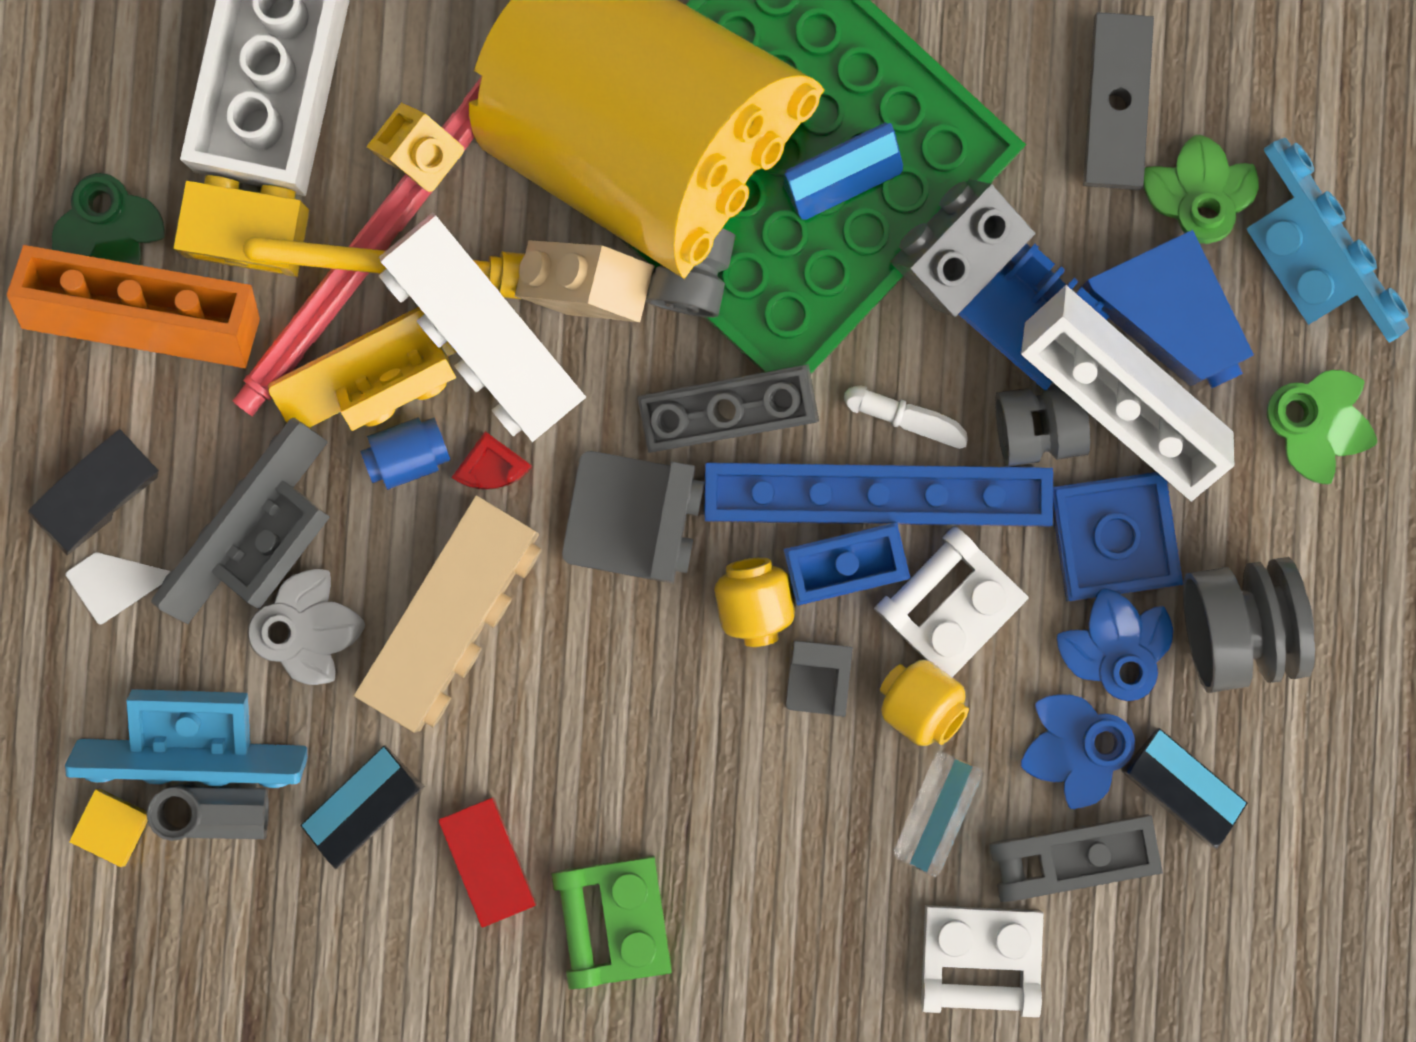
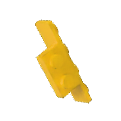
M417 307L270 382L268 390L286 423L291 418H296L310 428L341 412L351 431L363 425L371 427L386 421L394 414L396 408L414 399L425 400L440 393L446 387L447 382L456 378L448 359L449 356L456 353V350L448 341L440 348L437 347L417 323V320L424 315V312Z

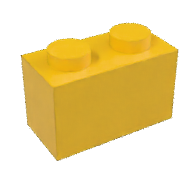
M205 175L204 184L186 181L174 250L189 259L298 277L300 265L253 261L248 259L243 251L245 242L253 237L304 242L310 210L301 200L295 199V191L272 185H262L260 193L238 190V181L214 175Z

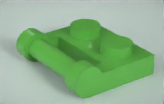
M655 856L577 867L551 873L553 890H560L571 969L566 971L568 989H583L606 983L672 973ZM599 884L611 962L594 965L583 887Z

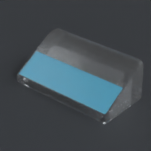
M938 752L935 755L895 846L894 855L897 859L930 876L936 877V875H940L983 776L982 769L944 752Z

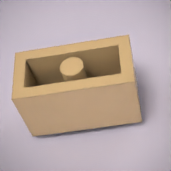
M529 240L525 256L519 267V280L515 297L566 315L640 322L654 265L602 245Z

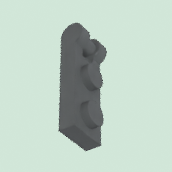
M1149 814L1022 838L1005 839L989 844L992 861H999L1002 882L997 883L1000 902L1017 901L1163 873L1153 819ZM1038 855L1042 875L1025 878L1022 858Z

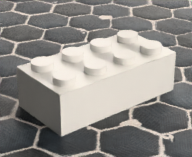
M216 0L180 160L194 173L225 177L240 183L259 187L262 185L279 186L293 190L297 195L306 196L350 0Z

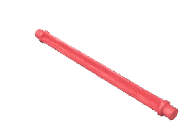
M482 76L466 95L455 113L451 114L442 126L447 133L464 147V151L475 138L470 124L469 102L478 99ZM405 174L348 247L386 251L397 234L405 228L432 192L424 190ZM330 269L252 371L243 379L246 384L232 402L253 417L266 399L271 401L272 397L269 394L268 384L295 369L304 357L305 352L312 343L316 342L369 272Z

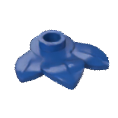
M1107 588L1101 589L1091 608L1088 622L1089 630H1068L1058 633L1056 636L1058 650L1067 667L1077 677L1101 681L1104 689L1119 700H1139L1148 695L1157 682V662L1170 649L1173 640L1172 621L1164 606L1153 607L1139 615L1136 608L1127 598ZM1126 662H1135L1139 667L1138 678L1132 683H1124L1119 675L1121 666Z
M1052 695L1040 699L1035 703V708L1039 719L1047 731L1040 734L1028 746L1021 760V768L1040 780L1064 782L1065 800L1070 809L1088 807L1097 803L1109 792L1113 771L1127 764L1133 755L1135 738L1130 726L1118 716L1097 714L1094 708L1082 697ZM1107 731L1114 738V747L1110 752L1101 754L1096 750L1094 741L1099 733Z

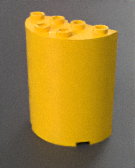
M510 0L491 28L477 59L474 71L482 75L478 99L469 102V117L473 135L482 150L685 279L694 265L701 263L707 257L712 248L714 238L729 218L737 215L746 204L749 189L745 183L750 175L757 169L767 170L777 163L783 153L784 144L798 125L812 116L818 106L820 96L825 90L813 78L678 0Z

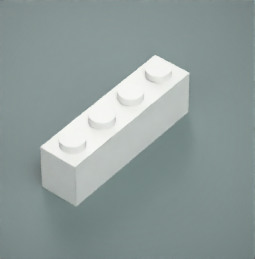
M433 212L379 256L380 261L387 268L378 275L401 303L409 296L424 312V315L417 320V323L438 348L448 341L462 359L454 365L455 368L476 393L486 386L498 400L499 404L492 409V412L513 437L523 430L533 442L586 398Z
M1067 285L1025 322L1021 355L1191 502L1234 467L1233 431Z

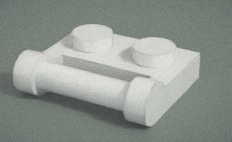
M953 526L942 537L945 543L891 599L885 596L874 607L876 612L925 660L933 662L951 677L1029 599L956 526ZM962 559L973 571L918 627L908 617V614Z
M925 905L921 992L922 1012L940 1013L941 1007L1020 1011L1021 1017L1039 1018L1042 1004L1043 912L1040 910ZM942 967L1021 970L1020 987L942 984Z

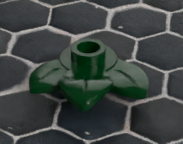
M95 173L84 177L75 186L71 196L72 209L57 220L54 225L52 250L140 265L142 255L140 243L148 244L164 239V222L159 210L148 199L129 195L122 182L109 174ZM100 194H109L111 205L108 210L96 213L93 208L94 199Z

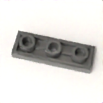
M1097 12L1094 16L1083 186L1141 190L1144 186L1154 16ZM1113 95L1121 97L1125 101L1126 109L1119 111L1112 108L1109 103V97Z
M809 364L637 396L648 453L817 423L819 421ZM722 399H727L734 404L736 413L733 419L724 418L720 414L719 403Z

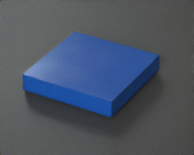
M1158 472L1053 487V519L1066 602L1096 598L1098 592L1104 588L1123 594L1183 585L1167 480Z

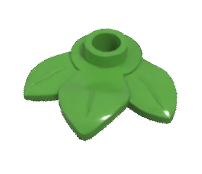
M1195 135L1183 145L1177 158L1176 168L1146 167L1144 170L1143 187L1148 201L1155 211L1178 219L1179 226L1184 233L1193 230L1199 243L1209 244L1222 240L1232 231L1237 213L1250 206L1256 198L1259 179L1253 164L1241 163L1229 166L1226 155L1219 144L1203 135ZM1203 207L1210 208L1216 211L1218 216L1205 218L1199 214L1198 209Z
M1329 370L1322 372L1308 384L1290 383L1277 389L1268 401L1267 419L1275 433L1285 438L1288 462L1303 477L1318 484L1328 485L1332 483L1336 469L1335 456H1348L1366 451L1374 447L1378 441L1368 420L1360 411L1352 406L1359 398L1365 381L1350 372ZM1290 402H1296L1303 408L1304 416L1299 423L1292 422L1286 415V407Z

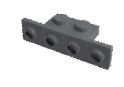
M291 418L284 428L272 438L269 447L247 476L239 481L233 494L214 519L202 529L197 541L177 567L165 577L162 586L151 600L152 604L159 610L189 624L222 581L247 603L260 609L330 518V516L293 488L328 441L296 418Z

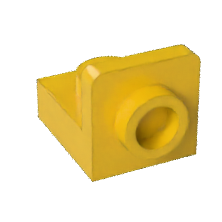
M402 102L366 146L382 161L404 172L428 192L436 189L464 152V147L427 114Z

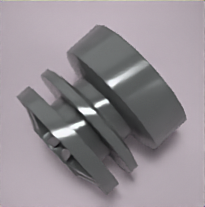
M1290 557L1271 559L1268 562L1267 568L1260 561L1247 563L1243 572L1242 591L1229 567L1186 573L1183 582L1185 625L1194 666L1200 683L1206 692L1213 693L1249 687L1253 678L1254 659L1260 673L1268 683L1282 681L1285 672L1290 679L1311 676L1315 662L1312 609L1301 575Z

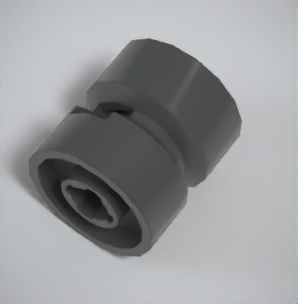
M721 229L714 238L712 248L707 257L701 263L694 265L685 279L663 265L653 269L645 302L659 308L687 315L710 318L718 317L725 283L717 274L729 269L735 234Z
M1051 384L1046 391L1043 389L1041 395H1035L1029 388L996 392L995 413L1002 456L1007 467L1040 462L1045 452H1049L1056 460L1089 454L1090 426L1088 412L1056 384ZM1040 413L1043 435L1034 436L1031 414Z

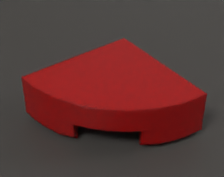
M485 431L451 478L470 488L494 490L517 482L533 466Z

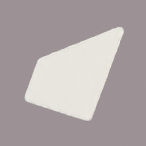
M96 552L68 570L66 577L96 622L103 624L160 586L170 571Z

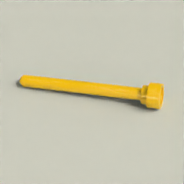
M258 237L248 239L243 246L245 256L253 261L379 274L387 269L379 258L385 252L383 250ZM501 251L500 257L489 256L488 261L473 260L504 298L521 299L515 297V292L519 280V267L525 256L524 253Z

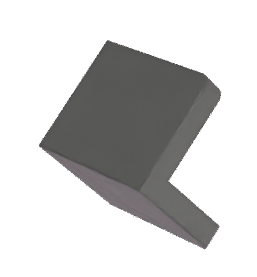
M792 641L786 697L787 709L845 717L853 647Z

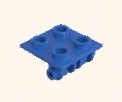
M1026 243L958 315L1046 391L1053 382L1021 355L1025 322L1065 285L1072 290L1079 281L1073 278L1068 284L1064 283L1059 277L1065 269L1060 266L1053 273L1051 269L1055 263L1038 249L1039 246L1036 243L1032 247ZM1082 287L1075 292L1104 319L1107 320L1110 317L1102 310L1105 304L1101 300L1098 302Z

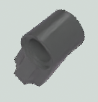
M174 785L162 790L153 797L147 810L148 824L156 835L171 841L184 838L266 839L269 822L268 788ZM170 797H181L189 803L192 817L187 827H175L166 819L164 808Z

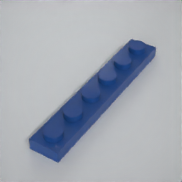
M706 463L705 522L891 524L897 522L898 525L1053 526V468Z

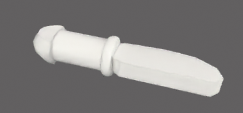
M866 386L851 387L844 394L846 405L855 413L860 411L891 422L894 427L900 425L905 430L958 449L966 447L968 440L967 432L957 421L936 411L906 404L905 400L897 401L866 390Z

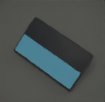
M1160 728L1155 730L1121 771L1203 842L1214 849H1218L1248 804V802Z
M384 745L300 826L325 859L336 870L352 857L425 786Z

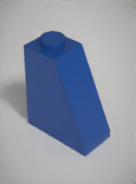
M1193 230L1094 276L1081 286L1098 302L1101 300L1105 304L1102 310L1110 316L1109 319L1190 386L1207 379L1211 389L1242 375L1243 372L1239 363L1254 356Z

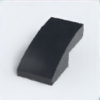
M119 429L54 484L28 510V514L61 550L68 555L109 523L116 510L157 479L159 470Z

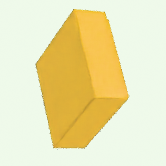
M100 788L95 789L69 842L119 867H124L148 822L147 811Z

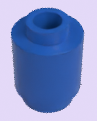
M417 417L368 435L367 438L371 447L360 451L372 483L384 480L387 490L439 471L437 465L451 460L435 417L423 422Z

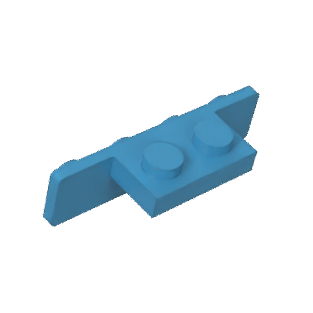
M1285 137L1265 147L1264 152L1294 198L1252 224L1246 230L1307 324L1313 323L1358 295L1386 340L1390 343L1399 338L1409 329L1405 321L1409 317L1408 310L1397 292L1392 288L1385 290L1373 272V270L1377 269V263L1369 248L1360 239L1353 241L1341 223L1346 220V216L1337 199L1329 191L1322 193L1310 174L1314 172V166L1308 154L1298 143L1291 145Z
M131 689L126 700L129 740L79 739L76 741L65 763L66 777L85 778L95 783L107 782L113 779L143 780L149 784H165L171 781H199L208 786H222L232 782L259 783L264 787L279 788L288 784L300 783L308 754L307 747L303 745L250 744L248 693Z

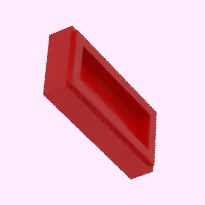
M494 797L438 820L481 928L537 905Z

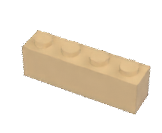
M476 495L354 697L412 732L421 731L425 723L434 727L451 701V697L444 694L445 689L455 673L463 678L466 676L482 649L474 644L484 625L488 624L494 628L508 608L512 598L505 595L504 592L515 574L525 578L540 555L542 548L534 544L540 534Z

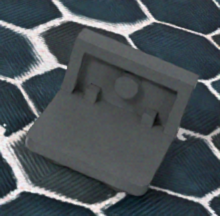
M587 451L582 454L579 460L562 550L563 559L570 565L674 584L676 571L688 572L693 539L683 537L687 514L698 516L704 481L693 480L695 466L672 461L670 466L595 451Z

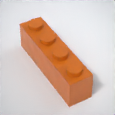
M23 245L6 294L21 329L245 369L260 322L252 285L28 245Z

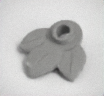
M323 569L306 570L292 575L285 580L279 587L274 604L267 605L258 610L248 626V639L252 649L266 660L281 662L292 679L307 685L333 682L335 680V666L331 654L342 651L352 645L365 628L364 620L353 610L336 602H328L331 576L328 570ZM276 621L283 622L289 631L287 639L281 644L273 643L268 637V628Z

